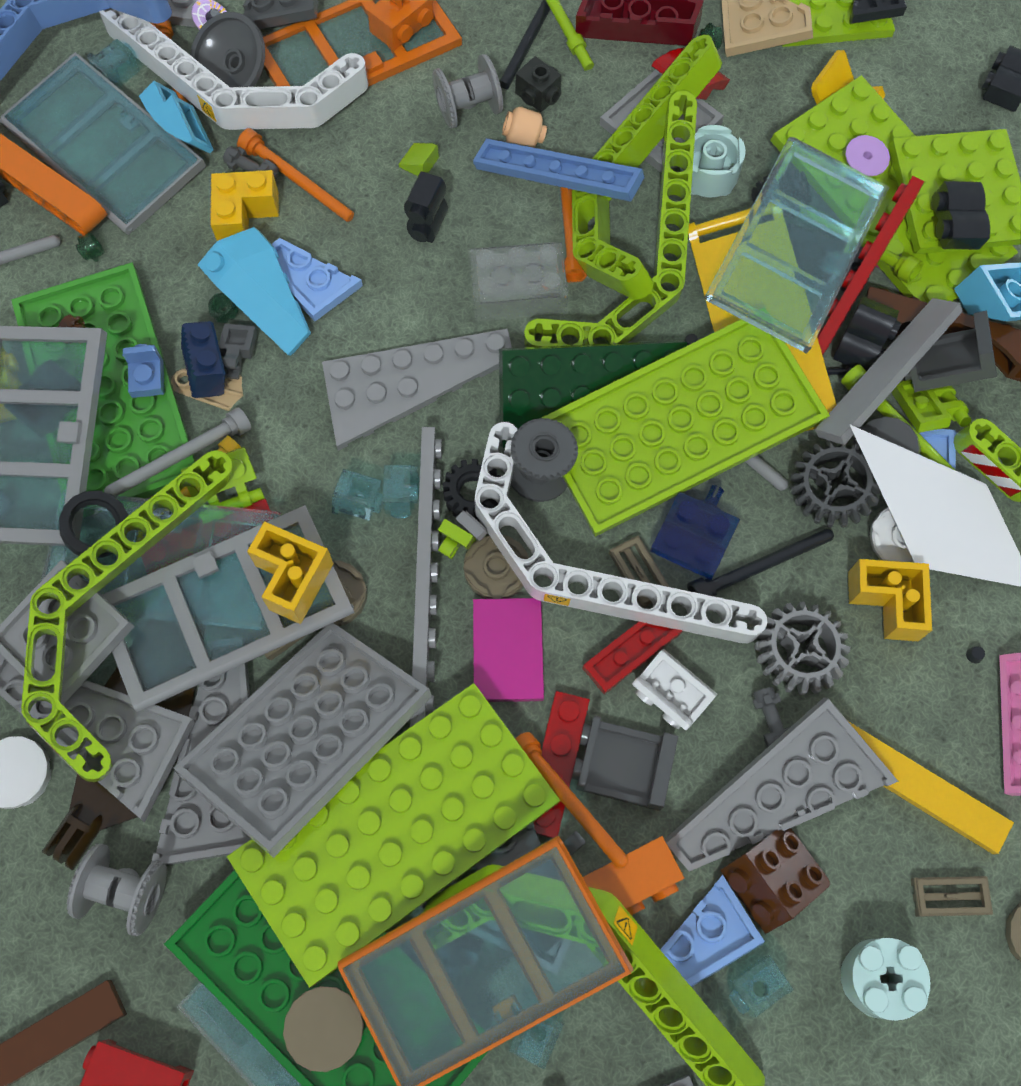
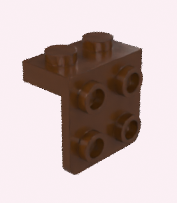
M792 828L785 831L775 830L752 849L720 870L765 934L792 920L830 886L828 877Z

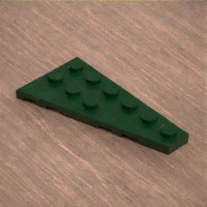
M679 340L499 349L500 422L511 423L518 430L528 421L540 419L686 347L687 342ZM502 440L500 446L504 448L507 441Z

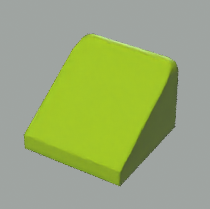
M413 143L398 164L399 167L416 176L421 171L429 173L439 159L438 145L433 143Z

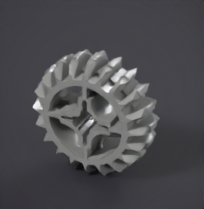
M804 601L800 602L796 609L791 603H787L783 607V611L779 608L774 609L771 613L772 618L767 617L765 630L758 636L761 641L756 642L754 645L755 650L765 652L756 659L757 663H768V666L763 670V675L767 676L773 672L777 676L773 680V685L777 686L782 681H785L786 692L790 693L797 685L800 695H805L809 688L814 694H818L822 690V686L827 689L833 686V679L839 680L843 676L841 668H845L849 664V660L844 655L850 652L851 647L841 644L848 638V633H838L837 629L841 626V621H835L832 624L828 620L831 617V611H826L823 615L819 614L818 604H814L809 611ZM801 624L810 627V629L806 632H799L793 627L789 629L786 626ZM819 636L823 638L826 644L828 657L825 656L826 652L818 643ZM777 638L780 640L779 644L782 645L787 652V658L785 662L783 661L778 652L776 643ZM809 638L810 640L806 644L805 653H801L797 658H795V655L799 651L798 648L800 647V643H804L806 639ZM798 664H806L811 668L815 666L820 671L804 673L795 670L794 667Z

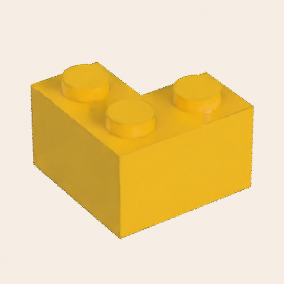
M272 170L211 174L210 225L217 241L249 229V218L279 217V191Z
M264 521L247 551L256 567L274 574L262 595V599L270 611L301 624L334 563L327 548Z
M859 559L848 571L849 604L883 606L884 639L920 641L932 631L929 564Z

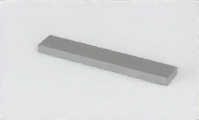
M932 298L829 413L830 416L816 427L815 431L818 437L845 445L854 435L850 425L860 428L963 312L960 303Z

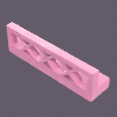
M1020 652L999 655L1004 794L1010 796H1021Z

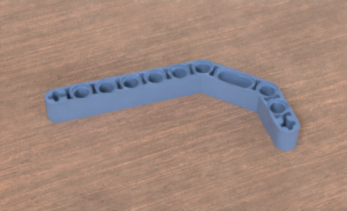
M7 0L0 8V81L42 29L110 8L158 24L167 21L171 17L172 8L168 0Z

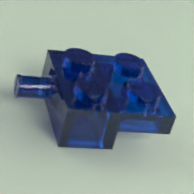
M711 485L705 501L697 500L679 492L650 552L711 580L740 521L739 518L717 507L724 493V490L719 487L715 497H713L717 485Z

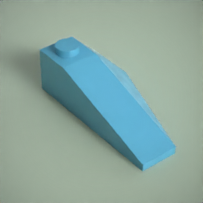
M255 227L217 241L197 265L238 308L287 355L291 356L309 337L311 332L298 301L294 300L288 285L290 283L286 273L282 271L278 262L279 256L276 249Z
M1021 262L980 265L954 288L960 299L961 306L969 315L987 310L988 318L1006 322L1021 320Z

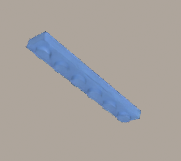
M487 138L473 159V163L478 170L630 202L645 178L641 168Z

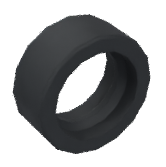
M84 491L73 496L63 506L59 517L60 536L65 546L74 554L80 556L92 546L79 540L72 528L73 518L81 508L88 505H98L106 508L112 513L116 526L128 517L123 504L113 495L102 491ZM110 552L102 553L97 559H99V558H104V557L109 556V555H111V554H113V553H110Z

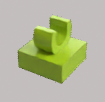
M444 519L438 528V531L446 536L438 551L450 559L454 558L460 546L469 550L471 545L476 542V538L447 519Z

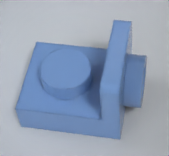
M137 344L133 347L123 348V357L128 363V393L130 396L137 398L164 395V362L157 348L154 345Z

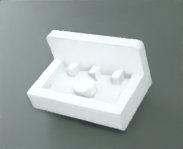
M665 649L658 653L644 672L632 683L637 688L636 695L643 702L650 706L654 703L664 712L662 716L671 726L676 729L682 727L686 731L718 695Z

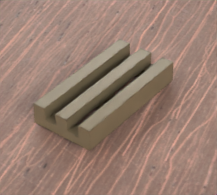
M639 535L609 550V555L623 578L635 580L621 557V552L626 556L639 580L650 583L630 550L631 547L635 546L657 585L669 587ZM647 597L637 598V602L642 608H646L652 603Z
M987 876L911 878V886L914 887L913 901L916 902V917L993 915ZM979 885L980 892L924 893L923 886ZM982 900V907L926 908L925 901Z

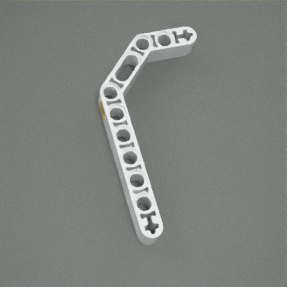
M111 8L99 11L110 37L223 129L319 127L363 94L368 88L365 60L356 53L342 56L304 86L229 87L150 22Z
M500 422L491 428L475 492V514L481 524L487 529V533L527 592L534 599L738 643L753 642L765 630L767 616L760 607L752 604L553 563L508 498L515 467L511 456V442L517 428L508 422ZM502 440L507 441L504 454L499 453V445L502 443ZM492 469H501L505 474L501 477H494L488 472ZM486 499H493L498 505L494 508H486L481 503ZM502 527H514L533 555L528 559L519 558L501 534L500 529ZM544 575L551 580L552 584L548 587H540L534 582V579L537 576ZM574 582L580 583L584 586L586 592L574 594L569 590L568 585ZM613 590L619 595V600L610 602L603 597L602 592ZM637 598H649L653 603V608L644 609L640 607L637 603ZM671 605H683L687 615H676L672 611ZM706 611L716 612L721 618V623L715 624L710 622L706 617ZM744 619L749 620V626L753 627L751 630L747 629V623L743 622Z

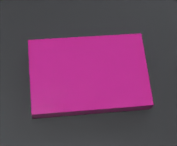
M534 598L473 599L475 685L488 702L544 701L541 601Z

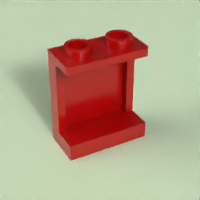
M107 1039L98 1041L97 1045H93L88 1051L83 1063V1069L86 1071L80 1083V1086H188L194 1070L181 1065L175 1067L120 1047L116 1045V1041Z

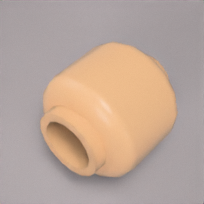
M516 107L513 112H507L502 129V135L506 136L507 143L533 148L536 147L537 143H543L547 132V126L543 125L541 113L523 107Z

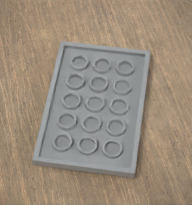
M332 623L325 626L173 769L179 777L274 858L432 695L428 687Z

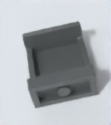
M987 310L973 313L974 329L941 335L905 376V380H912L915 392L997 377Z
M598 716L593 717L591 725L584 723L580 744L586 746L584 758H576L572 779L578 780L576 790L660 811L664 807L678 736L665 732L662 736L603 722L600 721L601 717Z

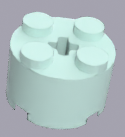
M707 125L699 128L697 133H695L691 194L709 198L727 196L737 184L745 158V145L740 137L737 139L731 134L732 130L720 125Z
M877 938L861 941L850 950L841 966V983L845 995L861 1012L870 1017L894 1021L904 1020L922 1011L927 1005L930 992V975L927 965L917 948L901 940ZM888 974L889 982L881 983L880 975Z

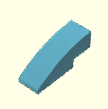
M153 81L139 95L148 113L166 132L207 153H211L214 150L193 105L178 98L176 92Z

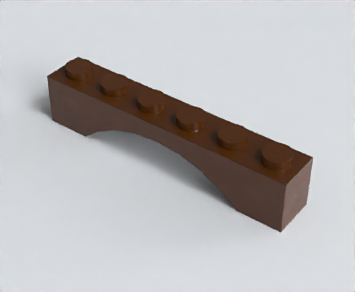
M871 286L864 296L899 311L897 321L901 322V325L895 337H898L928 304L915 297H906L892 293L887 289ZM961 313L942 335L974 329V316ZM989 321L995 365L1006 378L1021 382V330L1008 324Z

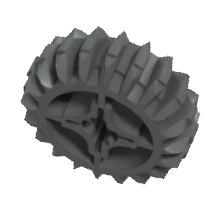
M829 440L826 441L825 449L816 443L813 445V454L804 451L802 454L803 461H796L794 468L798 472L791 475V481L796 483L791 487V494L800 495L795 500L796 506L807 504L803 510L805 517L809 516L812 512L816 513L814 523L819 524L822 517L828 519L827 527L832 528L835 519H838L840 526L844 528L848 524V517L853 523L857 524L861 520L860 514L868 517L872 512L870 506H877L880 499L876 495L881 494V491L863 453H857L858 443H854L851 449L845 448L846 444H839L838 447H834L833 442ZM827 462H841L836 468L829 469L823 466L820 469L817 468L819 465ZM851 467L859 473L863 482V488L858 487V483L849 476ZM840 473H843L842 483L829 495L832 488L831 483L838 479ZM809 478L815 480V484L824 491L822 501L813 494L809 485ZM838 498L848 500L853 498L857 500L846 506H831Z

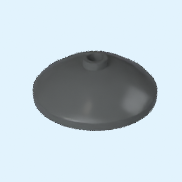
M224 12L212 17L201 27L192 44L190 55L229 87H254L264 67L265 43L261 31L251 19L237 12Z

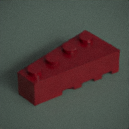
M582 0L576 14V32L581 34L583 38L687 46L695 38L699 28L704 0Z

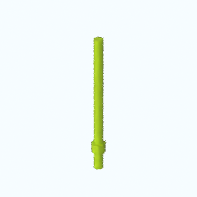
M546 0L567 38L566 44L573 55L577 56L584 71L592 69L594 63L586 50L587 44L582 35L577 34L559 0Z

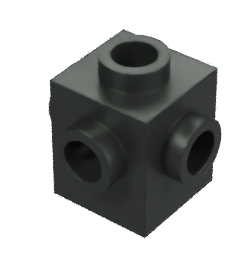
M534 56L516 72L515 94L521 97L527 105L533 106L542 112L549 105L555 104L561 95V74L554 67L548 66Z

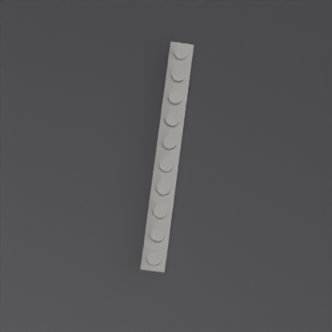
M422 427L412 667V677L428 687V682H435V661H429V649L436 648V628H430L431 615H437V595H431L432 583H438V562H432L433 551H438L439 531L433 530L434 519H440V500L435 499V489H441V469H436V459H442V439H436L435 427ZM434 695L411 717L410 727L434 711Z

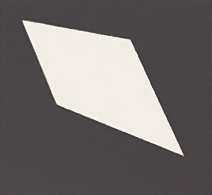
M850 425L914 563L929 564L930 570L1021 587V555L987 484Z

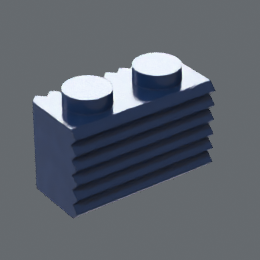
M211 321L184 323L181 330V350L183 360H185L190 391H192L191 396L203 398L223 395L226 374L214 323Z

